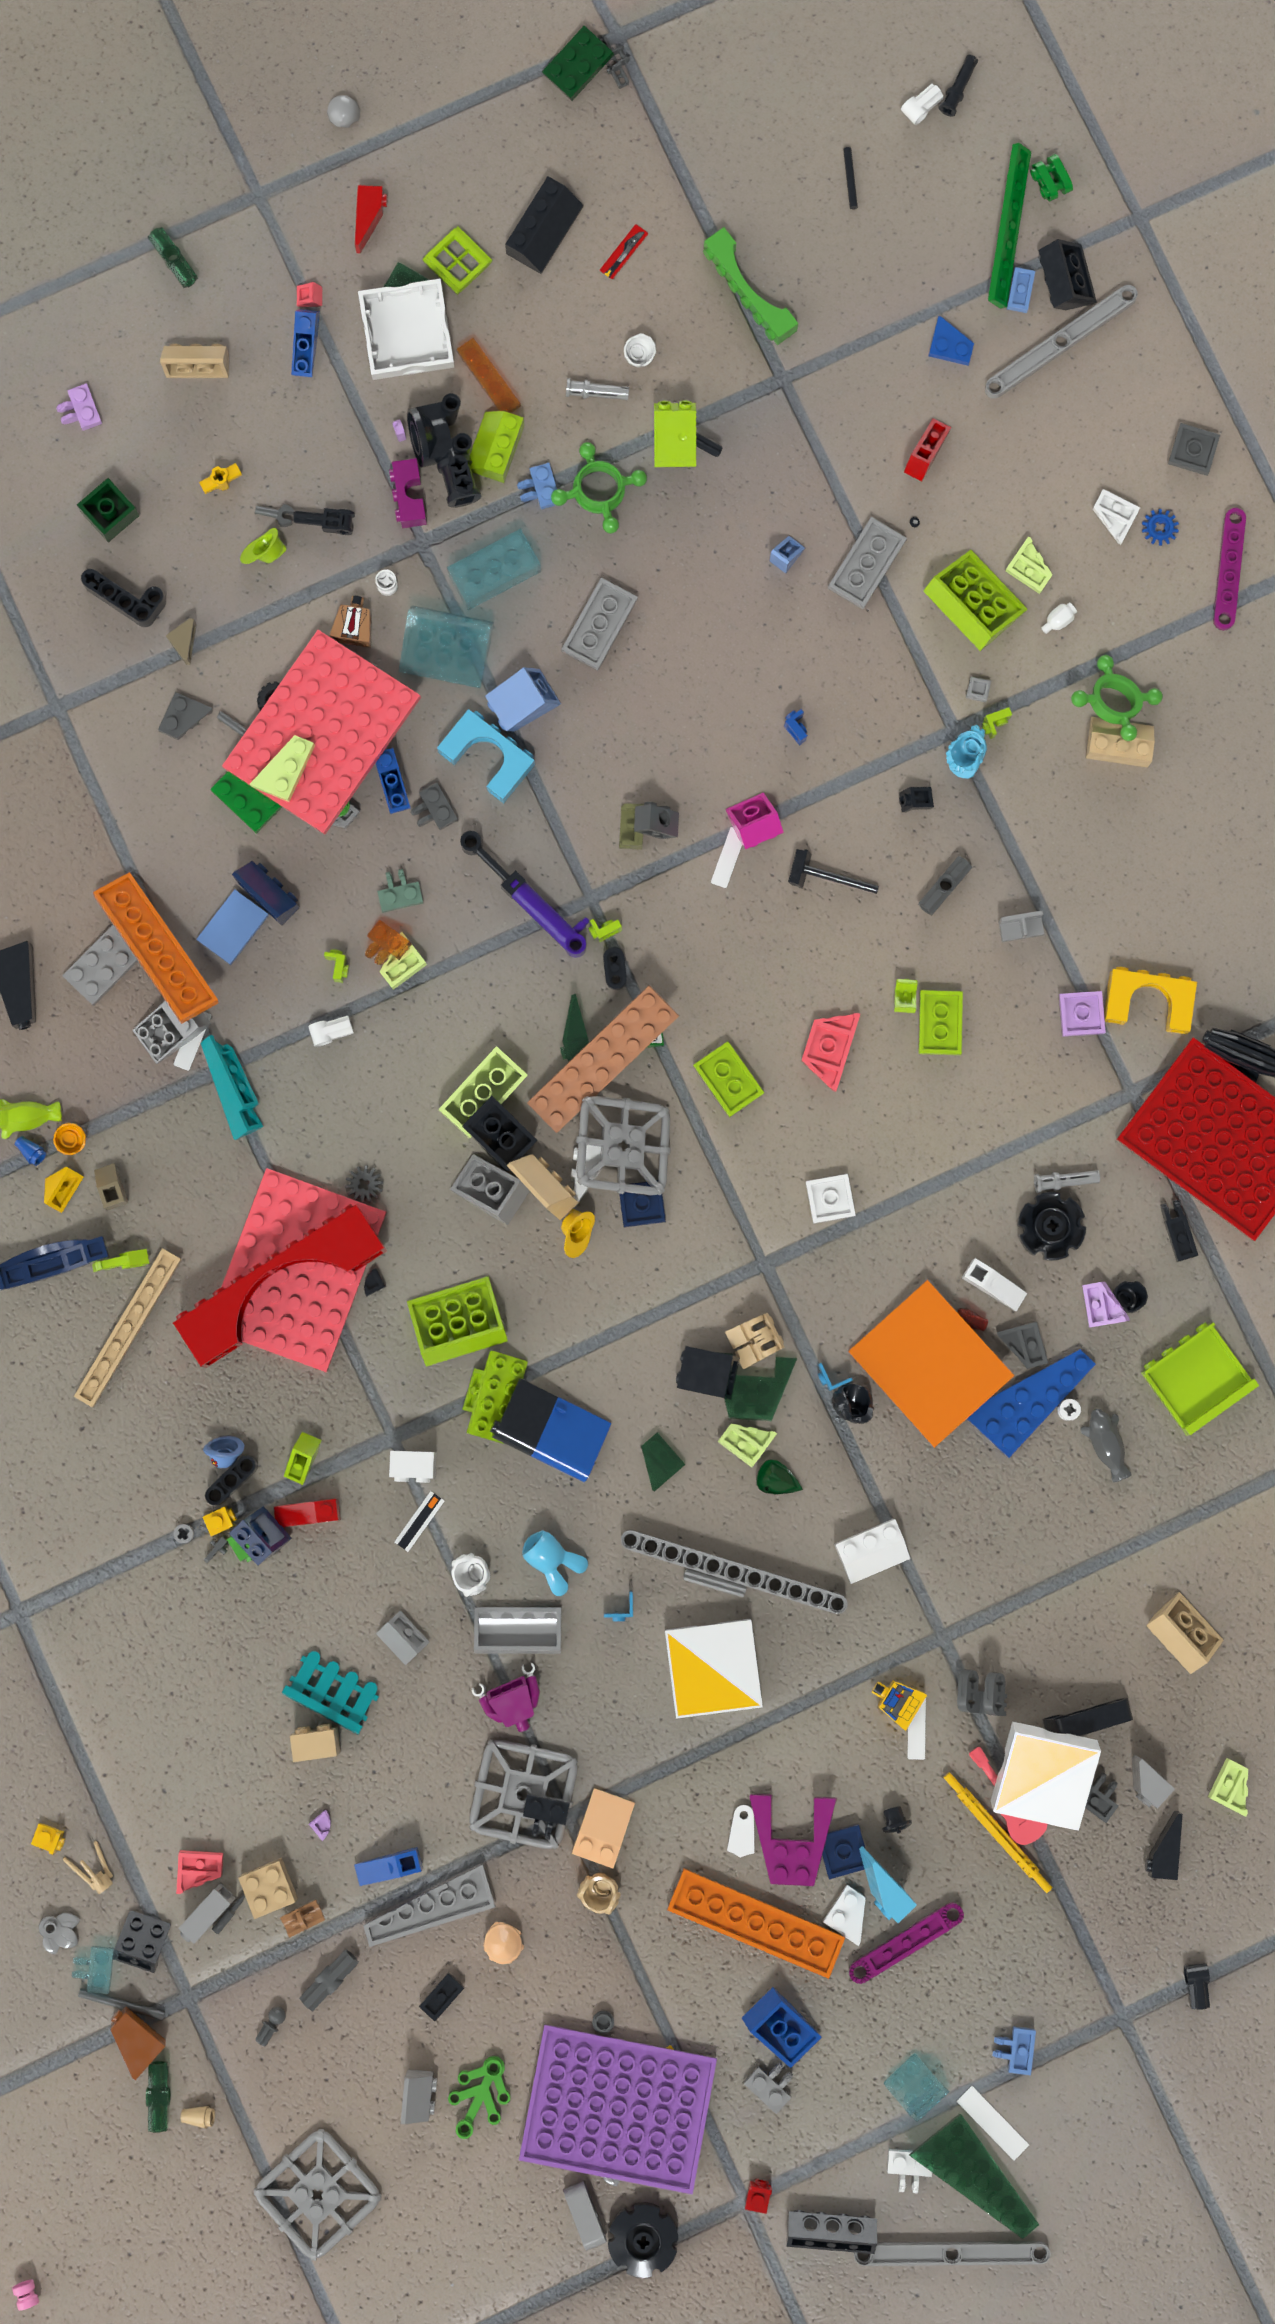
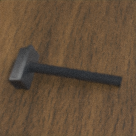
M796 849L795 860L788 880L792 886L803 889L806 875L808 874L877 894L878 885L809 866L812 853L807 849Z

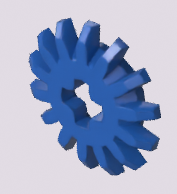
M1159 509L1158 514H1155L1154 510H1152V517L1145 516L1148 523L1142 522V525L1146 526L1147 529H1142V533H1149L1145 537L1146 540L1153 537L1151 544L1158 540L1159 546H1162V540L1167 544H1170L1168 538L1175 540L1176 537L1172 533L1179 532L1178 529H1174V526L1179 525V523H1173L1172 520L1176 517L1175 515L1168 517L1170 511L1167 510L1164 515L1162 514V509ZM1156 523H1158V524H1160V525H1161V524H1164V525H1165V527H1164V531H1165V532H1163V533H1162V531H1158V532H1157V531L1155 530L1156 527H1157V526H1156Z

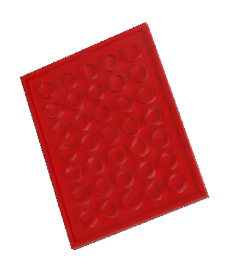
M1193 1037L1116 1140L1252 1241H1256L1275 1215V1097L1220 1056L1205 1048L1201 1042Z

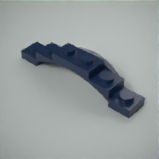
M101 1236L91 1240L75 1239L55 1242L31 1249L0 1264V1291L9 1290L28 1283H35L70 1272L92 1262L109 1258L104 1237Z

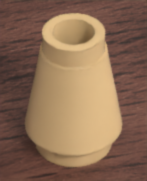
M209 2106L183 2109L181 2112L182 2123L204 2129L212 2127L215 2121V2110Z

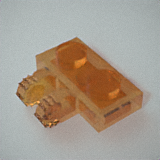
M379 920L367 935L374 943L368 946L365 956L372 958L377 954L374 959V963L377 965L384 963L390 954L400 960L412 943Z

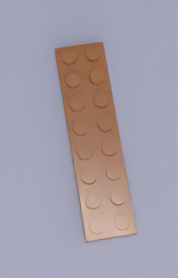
M648 985L548 1081L527 1104L558 1133L580 1111L583 1103L582 1100L586 1096H596L679 1015Z

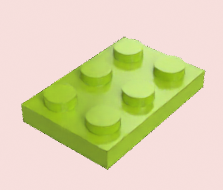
M920 990L918 1054L962 1055L963 991Z
M728 1041L693 1065L729 1118L764 1094V1091Z

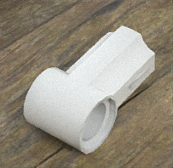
M931 84L917 97L909 98L902 106L901 111L914 125L919 124L927 116L928 111L943 100L941 90L937 85Z
M349 1016L328 1022L319 1021L308 1026L314 1047L323 1046L331 1043L334 1039L354 1034Z

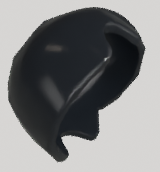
M1124 1281L1113 1290L1114 1296L1126 1313H1135L1147 1303V1290L1138 1281Z

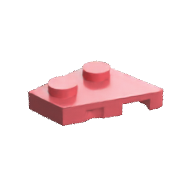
M180 1850L178 1855L176 1894H181L192 1887H198L207 1881L220 1878L223 1872L224 1853Z

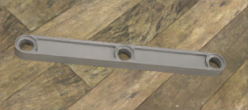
M1132 285L1121 287L991 377L985 386L986 395L992 399L1002 396L1135 303L1138 296L1136 288ZM1125 291L1131 292L1133 299L1125 300L1122 297V293ZM1063 337L1066 339L1067 344L1065 346H1058L1056 339ZM997 383L1000 386V391L997 393L990 391L989 385Z
M1042 2241L877 2242L875 2254H870L866 2260L859 2259L858 2253L853 2252L855 2261L862 2266L1045 2264L1051 2255L1048 2246ZM1037 2247L1046 2249V2255L1043 2258L1039 2259L1034 2256V2251ZM949 2248L957 2249L958 2255L955 2259H948L946 2257V2251Z

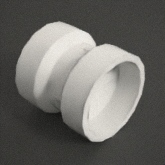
M382 570L376 575L378 591L385 596L393 595L398 588L395 574L390 570Z

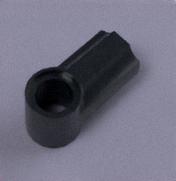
M1207 1963L1184 1965V1977L1186 1985H1188L1190 2008L1197 2010L1210 2008L1208 1991L1210 1975Z

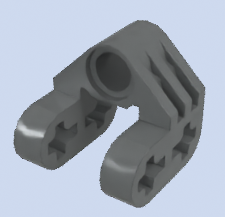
M962 1670L958 1679V1709L961 1712L1006 1716L1004 1707H1007V1703L1004 1701L1007 1698V1694H1005L1006 1682L1004 1675L997 1672L988 1673L985 1679V1691H978V1673L975 1670Z

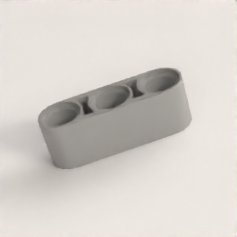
M582 2181L563 2189L585 2250L587 2251L607 2243L586 2183Z

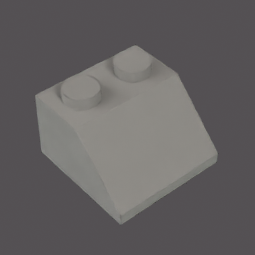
M1136 1755L1132 1757L1133 1789L1138 1793L1136 1797L1149 1808L1152 1805L1158 1809L1175 1789L1142 1758Z
M407 2070L404 2079L401 2124L427 2122L430 2115H434L435 2101H431L432 2092H436L437 2078H433V2071Z

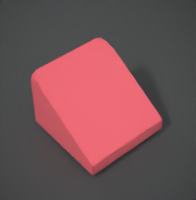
M315 282L297 286V306H322V287Z

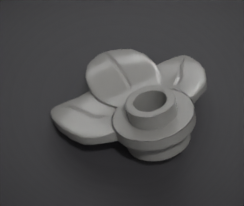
M62 1913L57 1917L47 1916L43 1918L39 1923V1932L43 1936L45 1950L55 1955L60 1946L63 1948L77 1946V1936L72 1929L79 1923L80 1919L70 1913ZM51 1924L54 1926V1929L52 1931L46 1930V1927Z

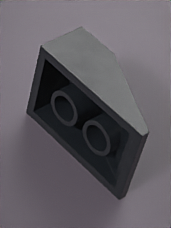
M490 1096L462 1125L470 1136L505 1171L510 1170L507 1166L510 1162L520 1159L538 1141L493 1096Z

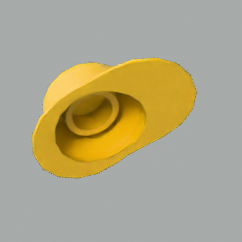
M571 1209L562 1221L561 1230L566 1237L564 1250L568 1257H579L587 1248L595 1222V1215L592 1212L586 1211L582 1213Z

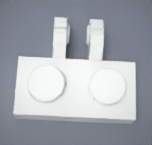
M888 2149L887 2173L899 2174V2192H904L906 2188L905 2175H913L912 2192L918 2193L919 2176L932 2177L933 2153Z

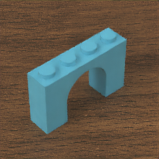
M468 709L437 747L438 753L455 766L473 744L490 742L499 747L504 755V762L501 769L486 787L490 794L504 804L535 766L534 756L526 749L523 751L519 749L517 742L511 737L505 738L501 735V730L492 723L488 725L483 721L485 718L479 712H472Z

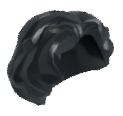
M856 1384L841 1386L833 1393L831 1403L840 1418L854 1424H864L873 1418V1397L867 1388Z

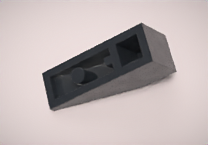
M1179 1811L1173 1812L1151 1849L1149 1858L1145 1860V1871L1148 1872V1876L1151 1878L1178 1880L1183 1814Z

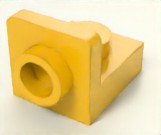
M227 1506L202 1517L211 1537L236 1526L234 1523L237 1520L232 1508L228 1509Z
M39 1823L31 1845L47 1850L49 1854L54 1855L57 1853V1850L61 1851L64 1845L65 1838H62L64 1831Z

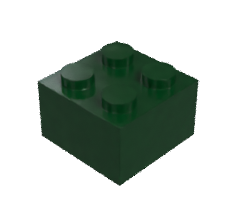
M109 478L77 504L83 516L108 543L140 516L135 506Z

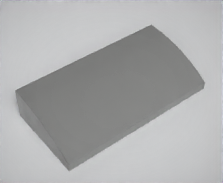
M475 1607L474 1653L561 1654V1608Z

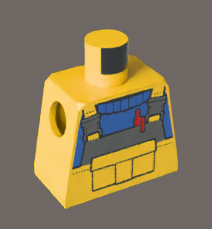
M894 1680L889 1687L878 1681L872 1689V1693L881 1698L878 1707L905 1731L927 1697L925 1693Z

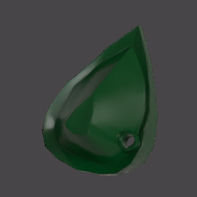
M766 1460L758 1470L756 1485L764 1493L778 1495L803 1490L790 1470L777 1460Z

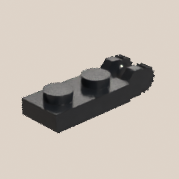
M1179 1200L1173 1201V1207L1178 1216L1174 1219H1171L1168 1206L1161 1204V1212L1165 1220L1164 1224L1176 1261L1179 1262L1198 1256L1187 1217L1183 1213Z

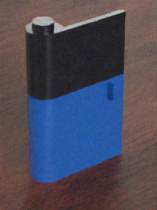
M520 1378L503 1416L499 1421H494L490 1432L493 1433L492 1438L585 1482L592 1471L612 1423Z

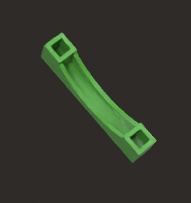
M723 227L704 241L703 253L709 261L712 260L718 274L727 279L733 293L737 292L741 297L742 305L746 309L749 308L755 322L764 327L770 341L774 340L779 345L797 332L798 322L787 308L780 309L769 304L750 288L741 275L735 260L736 242L725 227Z

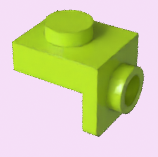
M333 949L330 952H324L325 959L336 961L333 973L334 982L343 983L344 978H347L349 973V965H346V955H343L342 951Z
M896 980L894 1012H916L917 980Z

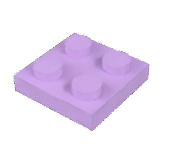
M1102 991L1059 994L1062 1037L1106 1033Z

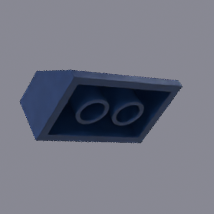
M251 861L234 871L232 876L236 882L281 926L299 909L297 905L299 900L291 892L286 894L281 889L283 887L281 882L275 877L271 879L267 875L269 871L261 863L256 865Z

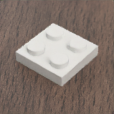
M848 1174L805 1182L813 1224L856 1216Z

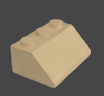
M170 344V346L163 347L160 363L166 378H229V353L226 346L221 344H212L211 346H202L201 344H191L190 346Z
M1091 717L1086 758L1148 768L1153 758L1155 743L1154 726L1130 723L1136 727L1137 736L1132 741H1125L1120 734L1122 725L1112 724L1101 718Z
M531 1154L512 1161L507 1165L545 1208L559 1220L579 1203L574 1198L576 1193L568 1185L564 1187L560 1183L563 1179L555 1171L551 1173L547 1169L550 1165L542 1157L537 1159Z
M1180 1592L1155 1613L1146 1625L1190 1674L1207 1664L1224 1641Z

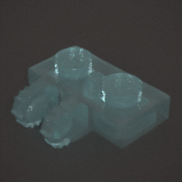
M92 1946L90 1958H73L74 1964L89 1965V1972L80 1970L72 1972L73 1978L88 1979L87 1992L110 1993L114 1948Z

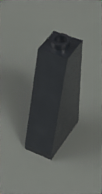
M28 941L0 950V994L12 1027L15 1029L19 1028V1030L28 1029L32 1023L36 1022L33 947Z

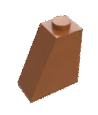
M125 2007L122 2012L118 2010L111 2018L110 2030L132 2078L136 2080L165 2048L166 2040L128 2007Z

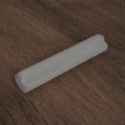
M690 1569L685 1570L683 1579L740 1597L745 1595L746 1586Z

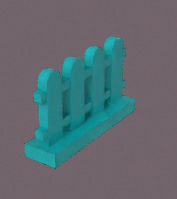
M316 1651L310 1652L307 1658L302 1656L300 1660L303 1662L301 1669L296 1677L291 1676L289 1681L293 1683L291 1687L286 1685L282 1694L359 1735L363 1728L360 1722L361 1720L366 1722L368 1716L365 1713L372 1700L377 1701L379 1696L375 1695L378 1689L377 1685L374 1682H368L364 1688L358 1686V1675L355 1672L347 1673L345 1678L338 1675L339 1665L337 1662H329L326 1668L319 1665L320 1654ZM316 1669L322 1672V1675L314 1688L308 1682ZM335 1679L342 1684L333 1698L327 1695V1692ZM304 1689L312 1693L310 1697L302 1694ZM355 1690L361 1694L354 1707L351 1708L346 1705V1702L352 1691ZM323 1699L331 1703L329 1708L321 1704ZM342 1710L350 1713L348 1718L340 1714Z

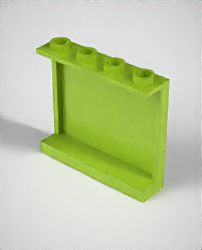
M1204 1322L1195 1329L1197 1333L1191 1337L1188 1334L1178 1341L1179 1346L1174 1349L1169 1347L1161 1353L1162 1358L1158 1361L1154 1359L1144 1365L1145 1370L1141 1372L1186 1436L1192 1435L1259 1386L1255 1379L1250 1378L1213 1327L1215 1326L1214 1322L1209 1324Z

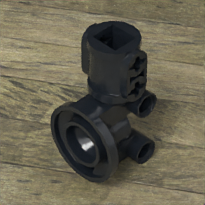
M453 393L446 394L442 402L408 409L407 424L412 448L419 466L422 468L437 464L438 472L443 476L448 493L446 498L448 507L457 508L475 503L482 496L480 489L476 488L470 467L472 464L469 455L472 446L471 437L466 433H459L454 438H451L449 426L456 422L461 405L460 398Z

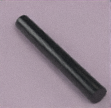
M845 147L843 153L850 209H857L858 203L851 147Z

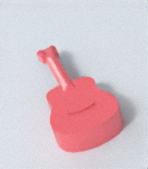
M978 1746L969 1752V1756L979 1768H982L995 1786L997 1774L988 1763L989 1760L981 1747ZM1001 1814L1005 1819L1008 1834L1016 1843L1021 1845H1027L1036 1841L1047 1829L1048 1824Z

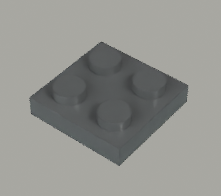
M1180 423L1168 464L1208 476L1220 434Z

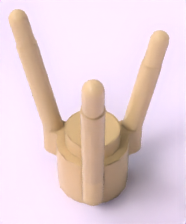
M95 1841L94 1846L105 1872L104 1874L102 1871L95 1874L81 1860L80 1864L90 1875L91 1878H89L66 1857L63 1858V1861L87 1882L93 1891L96 1890L100 1894L113 1884L110 1880L113 1875L108 1869L98 1842Z

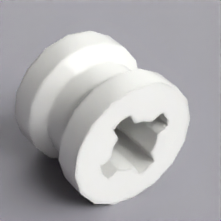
M1065 1399L1057 1407L1059 1417L1066 1421L1076 1419L1081 1412L1079 1403L1073 1399Z

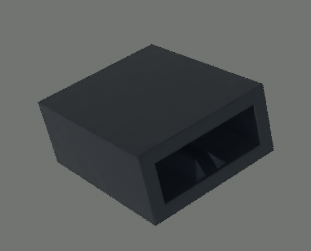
M685 1346V1350H683L680 1358L682 1363L681 1369L676 1376L677 1388L731 1400L740 1358Z

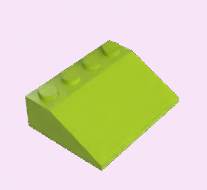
M969 550L934 576L923 590L979 651L993 642L1028 610L972 550Z
M489 1276L407 1301L420 1352L426 1367L508 1341Z

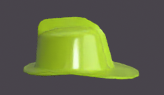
M272 528L251 542L240 556L241 563L250 564L257 559L265 563H272L286 552V546L278 537V529Z

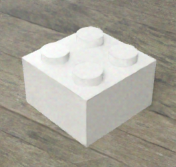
M390 1451L389 1477H394V1481L409 1482V1478H416V1482L430 1483V1478H435L436 1452Z

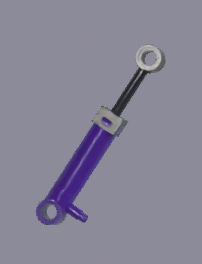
M466 831L463 833L460 843L464 853L471 856L477 854L504 881L501 884V889L566 950L569 956L578 958L584 955L586 952V940L579 933L589 923V919L585 917L572 928L526 883V880L516 870L509 875L483 849L481 837L477 832ZM469 839L477 841L474 847H467L465 845ZM573 941H579L582 947L579 950H573L570 948V944Z

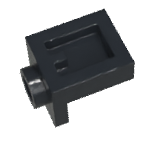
M909 787L899 793V804L901 805L902 813L910 810L934 808L931 787Z

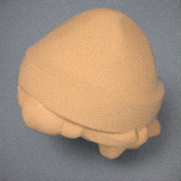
M495 1922L487 1931L483 1945L489 1959L499 1964H511L524 1949L520 1937L521 1932L509 1924Z

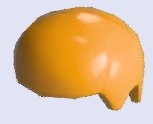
M74 1123L61 1125L53 1135V1143L56 1149L64 1155L77 1154L86 1144V1134L83 1128Z

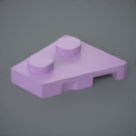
M1106 1282L1082 1285L1089 1328L1130 1321Z

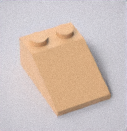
M594 1788L572 1854L614 1868L635 1802Z

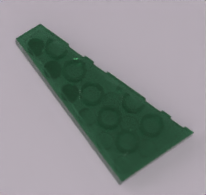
M961 2114L955 2116L909 2154L911 2158L1020 2238H1025L1039 2226L1037 2220Z

